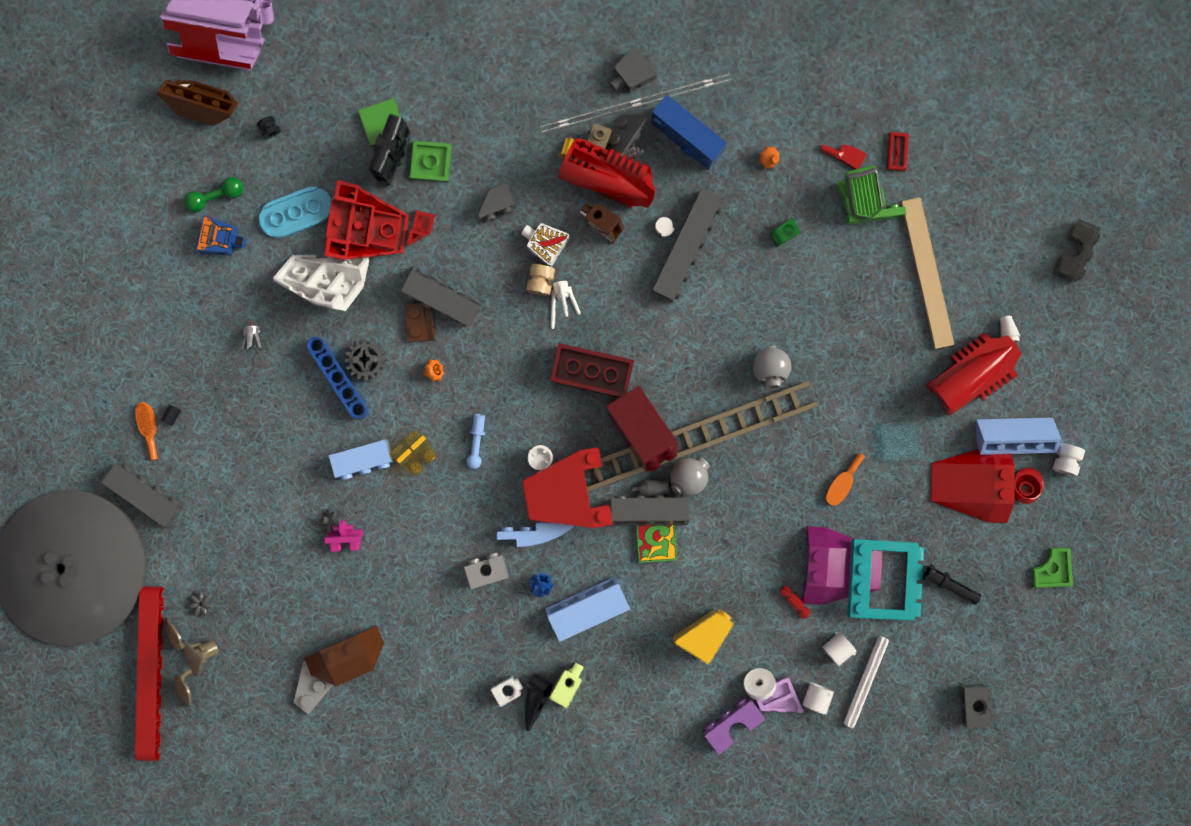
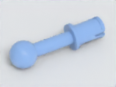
M474 414L472 430H470V433L473 434L471 455L466 460V464L470 469H477L481 465V458L478 455L481 435H485V432H483L485 415Z

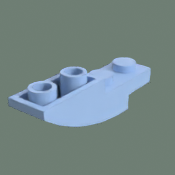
M540 521V523H536V530H532V527H521V531H513V527H501L502 531L497 532V540L517 539V547L532 546L555 539L568 532L574 526Z

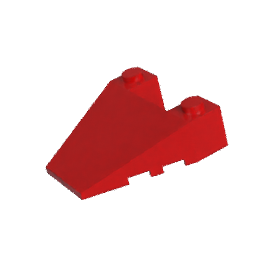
M599 447L575 451L522 481L529 520L586 528H597L613 524L609 505L590 508L584 470L602 467Z

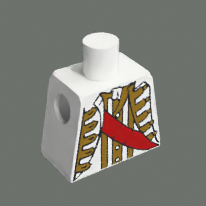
M542 223L539 224L536 230L526 225L521 234L529 239L527 249L549 267H552L569 240V234Z

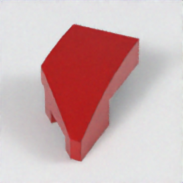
M416 210L407 245H412L431 234L436 215Z

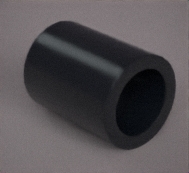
M168 405L160 420L173 426L181 410Z

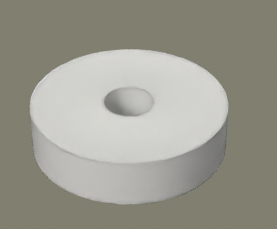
M757 668L746 675L744 687L746 693L751 698L765 700L775 692L776 682L770 671Z

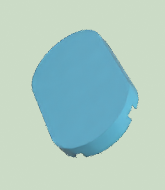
M307 187L272 200L262 208L261 214H259V225L270 237L284 238L322 224L328 219L331 197L323 189Z

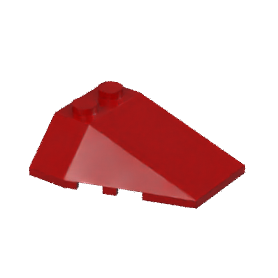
M337 180L330 203L324 239V256L347 260L403 253L409 215L391 204L385 203L374 194L368 193L357 184ZM405 217V219H404V225H403V231H402V237H401V243H400V249H399V242H400V236H401L403 218Z
M979 449L931 463V502L985 522L1008 523L1014 506L1015 465L1011 454L980 455Z

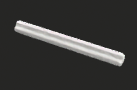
M882 636L877 638L844 720V724L847 727H855L889 640Z

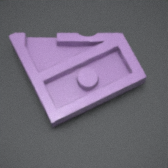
M788 676L775 681L776 689L771 697L765 700H756L761 711L804 712Z

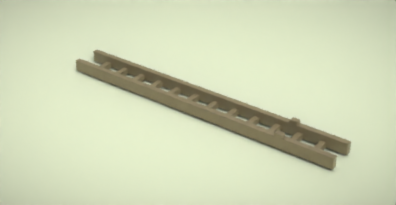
M804 382L671 432L673 436L683 433L688 446V450L677 453L673 460L819 406L816 401L800 407L794 391L810 386V382ZM790 394L795 410L782 414L777 398ZM772 400L778 416L764 420L759 404ZM754 407L760 423L747 427L741 411ZM736 413L742 429L729 434L723 418ZM719 420L724 436L711 441L706 424ZM701 426L706 443L693 447L688 431ZM630 448L601 458V463L612 460L617 476L603 480L599 467L594 468L593 472L599 483L588 486L587 492L644 471L639 466ZM629 453L635 469L622 474L616 458Z

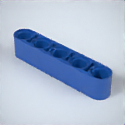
M319 337L310 338L307 343L309 352L349 414L357 419L365 418L369 413V408L327 342ZM316 342H321V349L315 351L314 344ZM331 357L332 364L329 367H325V359ZM341 373L342 381L336 383L334 377L336 374ZM351 389L353 392L350 399H346L344 396L345 391ZM358 405L363 407L361 415L355 414V408Z

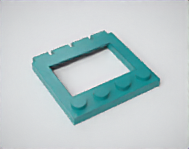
M851 539L847 617L915 620V617H921V603H916V599H922V584L917 583V580H923V564H918V560L924 561V547H919V543ZM872 550L908 552L905 610L869 608Z

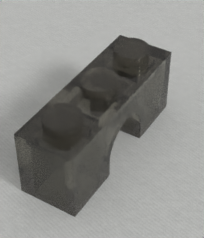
M1081 219L1073 222L1066 240L1075 244L1077 248L1076 256L1073 257L1067 254L1060 256L1052 274L1072 283L1081 280L1086 273V269H1084L1086 263L1092 258V248L1100 238V234H1098L1100 227Z

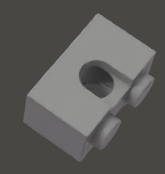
M496 552L487 555V559L480 561L479 558L468 561L469 565H466L464 568L471 589L509 578L503 554L498 556ZM485 564L491 567V574L485 575L481 571V567Z

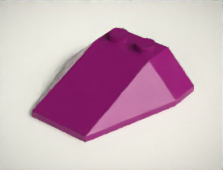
M807 526L806 545L808 546L806 584H803V603L825 604L848 598L851 539L853 538L826 527ZM872 550L870 592L880 590L883 553L881 550Z

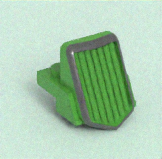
M874 165L848 171L845 173L843 181L836 182L837 191L842 198L843 207L848 215L871 219L886 206L884 192L880 186L878 169Z

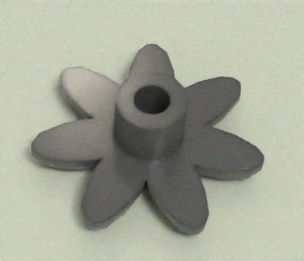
M327 509L326 514L320 517L319 526L322 527V533H325L326 530L330 532L331 525L335 524L333 520L335 512H330V509Z
M200 591L198 598L193 595L190 596L194 603L190 604L188 608H196L194 616H197L200 611L203 615L207 616L206 608L214 607L211 603H207L211 599V595L204 597L203 592Z

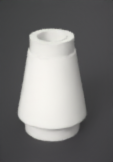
M1012 316L1001 317V337L1008 335L1015 343H1018L1020 341V334Z

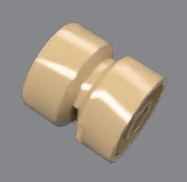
M531 264L529 273L531 279L527 282L526 291L532 294L550 296L552 288L550 281L554 279L555 269L545 265Z

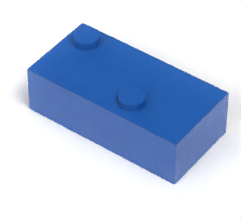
M666 95L652 112L651 124L680 146L683 154L687 157L692 156L708 170L724 152L727 143L670 96Z

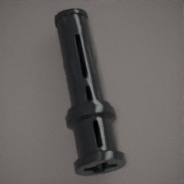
M933 564L927 567L923 575L924 580H930L937 584L938 588H946L974 605L979 603L981 599L980 593L955 581L950 577L949 573L939 571Z

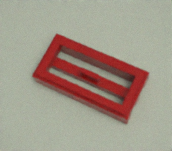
M889 133L887 170L907 171L909 133ZM894 137H896L895 165H892ZM900 137H904L902 166H899Z

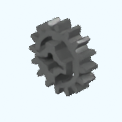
M363 339V344L356 341V347L350 345L349 347L352 351L345 353L349 356V359H345L344 362L350 364L346 369L353 370L350 375H357L358 380H361L363 376L365 381H369L370 376L376 379L375 374L382 375L383 373L380 369L386 368L383 362L387 361V358L382 356L386 352L385 350H380V344L374 346L375 341L373 340L369 344L366 339ZM370 348L375 350L378 356L372 355ZM361 349V352L357 356H355V354ZM365 356L370 358V361H367L366 364L362 362ZM374 364H377L376 368L371 371ZM355 365H360L362 372L358 371Z

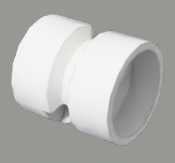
M1060 443L1057 451L1059 458L1055 459L1052 470L1077 477L1080 470L1078 462L1083 460L1085 450L1077 446Z

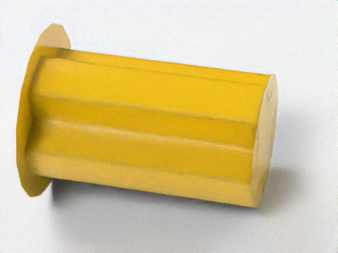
M566 138L561 154H558L559 157L565 158L575 139Z

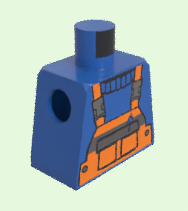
M204 215L196 251L201 254L232 255L234 247H245L246 238L237 236L238 229L234 226Z

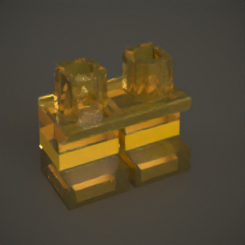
M415 429L403 440L404 442H401L389 453L405 470H409L416 476L424 470L418 462L422 457L429 464L437 458L436 453L432 449L433 446L419 429Z

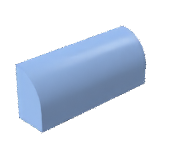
M1053 418L976 420V443L980 455L1057 453L1062 440Z
M614 576L545 608L558 640L561 642L630 610Z

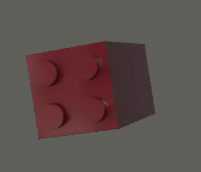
M640 386L606 406L610 420L646 473L648 471H656L661 467V463L666 460L669 462L677 456L679 452L678 441Z

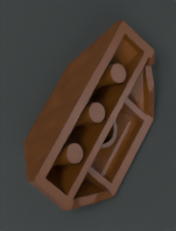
M165 80L157 90V95L177 115L211 126H215L230 118L238 106V102L228 91L194 80H177L173 82Z
M374 626L304 657L311 676L334 686H339L372 671L383 648L384 641L378 627Z

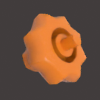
M765 146L763 151L759 153V163L763 165L764 169H773L779 163L780 153L774 146Z
M429 359L423 370V375L432 382L441 381L444 374L443 365L439 363L438 359Z

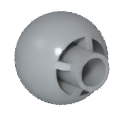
M767 346L754 358L753 372L755 377L766 385V389L777 390L781 388V383L790 375L791 361L783 350L776 348V346Z
M702 457L697 459L684 458L676 462L670 472L672 490L676 494L684 496H694L701 493L708 483L707 469L710 467L708 462Z

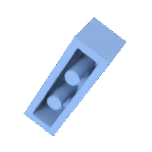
M381 440L329 455L335 478L341 477V480L353 478L352 474L358 472L360 475L371 473V469L378 467L379 470L390 467L389 463L394 462L388 440Z

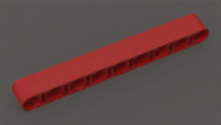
M143 586L139 592L135 758L137 761H158L160 758L158 747H160L161 734H159V728H161L159 708H161L162 695H160V688H162L160 669H162L163 657L161 656V649H163V636H161V630H163L162 611H164L163 586Z

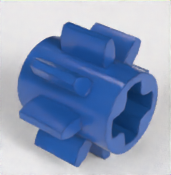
M544 573L537 576L534 574L528 587L531 588L534 596L543 597L544 594L549 596L554 583H551L550 577Z

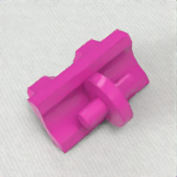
M340 520L339 526H333V531L327 532V537L324 538L325 544H329L331 552L340 551L342 543L348 542L349 550H359L363 529H353V525H346L345 520Z

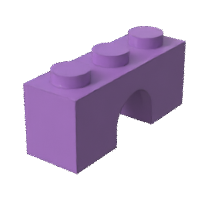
M742 698L735 704L736 708L732 711L726 710L720 715V720L716 723L712 721L705 726L704 736L718 755L734 744V741L729 736V729L734 723H743L751 731L765 720L750 698Z

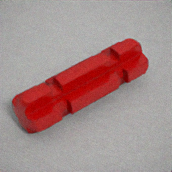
M788 585L783 586L779 593L786 597V601L795 611H799L798 614L802 619L807 618L811 614L809 608L803 606L804 603L795 593L791 592L792 589Z

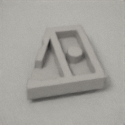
M305 661L302 665L294 703L309 715L333 685L311 676Z

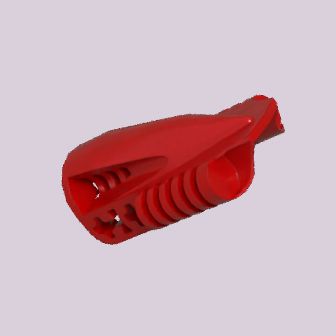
M575 139L561 165L558 175L559 179L577 187L595 191L597 194L601 193L602 196L608 195V199L613 197L615 202L619 200L621 205L626 203V207L630 209L633 206L649 208L655 198L656 189L652 183V170L648 165L643 164L641 166L639 161L634 163L633 158L628 160V156L624 155L621 157L620 152L615 154L613 149L608 151L584 139Z
M983 332L978 336V339H973L972 343L969 342L961 348V351L958 350L955 353L956 356L954 354L951 355L950 360L953 364L925 384L930 393H934L935 396L937 395L943 403L942 409L948 416H951L978 396L984 401L987 399L986 396L990 397L992 392L995 393L998 391V388L1001 389L1004 386L1003 384H1007L1009 380L1016 378L1017 374L1013 368L1016 366V361L1022 353L1017 344L1008 335L999 339H991Z

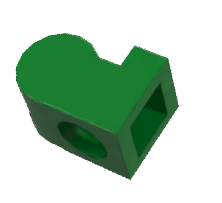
M791 218L771 232L770 236L777 247L800 235L801 230L793 218Z

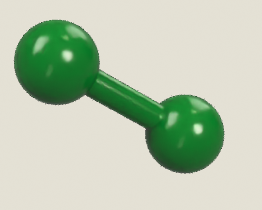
M228 177L223 181L221 188L203 195L197 191L187 193L183 203L188 211L198 213L205 208L206 202L223 195L228 198L240 197L244 191V186L240 179Z

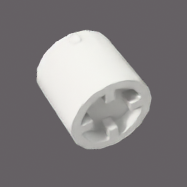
M543 445L533 447L529 450L528 454L529 464L536 470L547 468L553 463L552 451Z
M836 632L835 636L822 646L823 650L837 666L843 664L852 655H856L855 652H857L840 632Z
M810 682L802 705L816 712L827 714L834 691Z

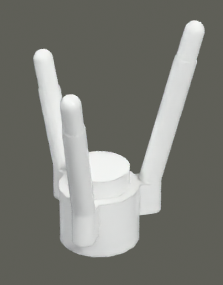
M567 281L553 283V290H551V329H554L556 296L557 299L562 301L565 317L568 316L565 299L568 298V295L577 315L581 314L573 296L572 288L568 287Z

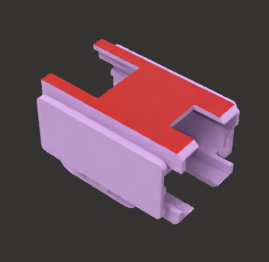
M171 0L166 8L167 12H162L160 15L162 27L166 30L178 31L180 35L181 45L166 43L170 55L181 59L244 70L252 69L260 52L259 45L262 46L265 38L261 36L262 26L271 24L274 21L273 7L270 0Z

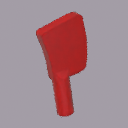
M824 144L820 149L821 152L836 158V160L848 165L853 170L859 169L866 158L865 152L845 144L841 146L840 151Z

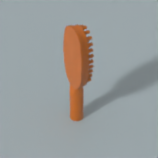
M140 402L135 407L136 423L141 435L146 439L150 461L157 460L158 456L153 437L156 433L155 415L148 403Z
M858 452L847 471L838 475L832 482L826 495L828 504L836 506L848 495L853 484V474L865 457L863 454Z

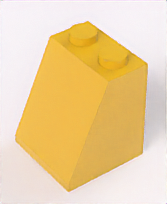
M720 609L718 611L711 610L674 635L672 639L675 644L709 664L734 623L730 621L731 617Z

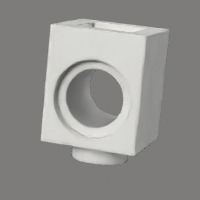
M512 675L494 685L491 691L501 707L519 697L523 687L519 679H514ZM509 685L513 688L514 692L506 694L503 691V687Z

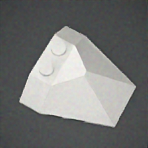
M292 255L273 277V280L316 305L346 311L364 287L369 258L341 260L331 257L316 258V255Z

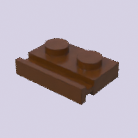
M421 303L404 304L408 343L436 340L433 307L428 309L422 306Z

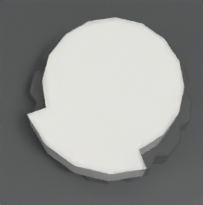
M668 217L657 218L653 225L655 234L661 238L670 236L675 229L674 223Z

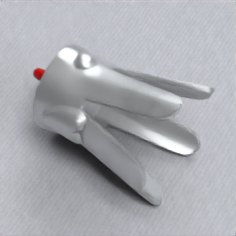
M252 321L251 326H245L243 329L244 340L241 349L244 347L246 336L247 350L252 346V339L255 336V340L261 350L259 326H253Z

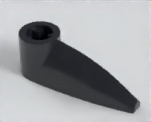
M537 673L529 679L526 686L528 689L525 702V724L527 731H530L536 722L552 689V684Z

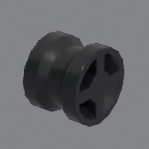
M273 116L264 117L257 122V127L262 130L264 139H270L281 132L279 126H276V120Z

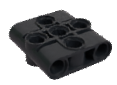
M389 114L383 133L379 134L374 145L375 152L368 168L375 180L379 182L384 181L387 185L392 184L397 171L396 167H400L402 164L400 162L402 157H405L404 149L411 134L406 121L392 114Z

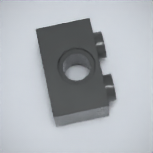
M983 684L959 685L962 725L967 728L990 726L992 711L989 708L991 693L988 687ZM976 701H979V707L976 710H974L973 704Z

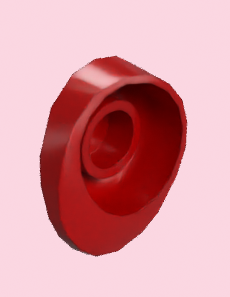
M1024 468L1015 475L1014 498L1018 502L1031 504L1041 495L1044 483L1040 472L1033 468ZM1021 486H1027L1029 489H1021Z

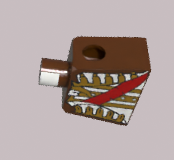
M585 204L580 211L586 217L588 226L611 243H614L624 230L621 218L599 204H595L593 208Z

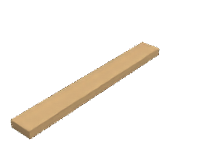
M921 197L901 202V207L905 206L906 208L904 220L934 349L954 345Z

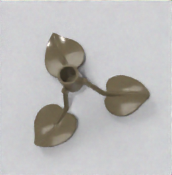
M169 617L166 622L168 640L176 651L180 650V648L184 649V655L190 668L180 677L178 675L174 676V687L181 700L188 706H191V694L184 679L191 672L194 676H198L203 663L207 659L218 655V648L213 640L202 645L200 642L184 645L181 643V637L170 622Z

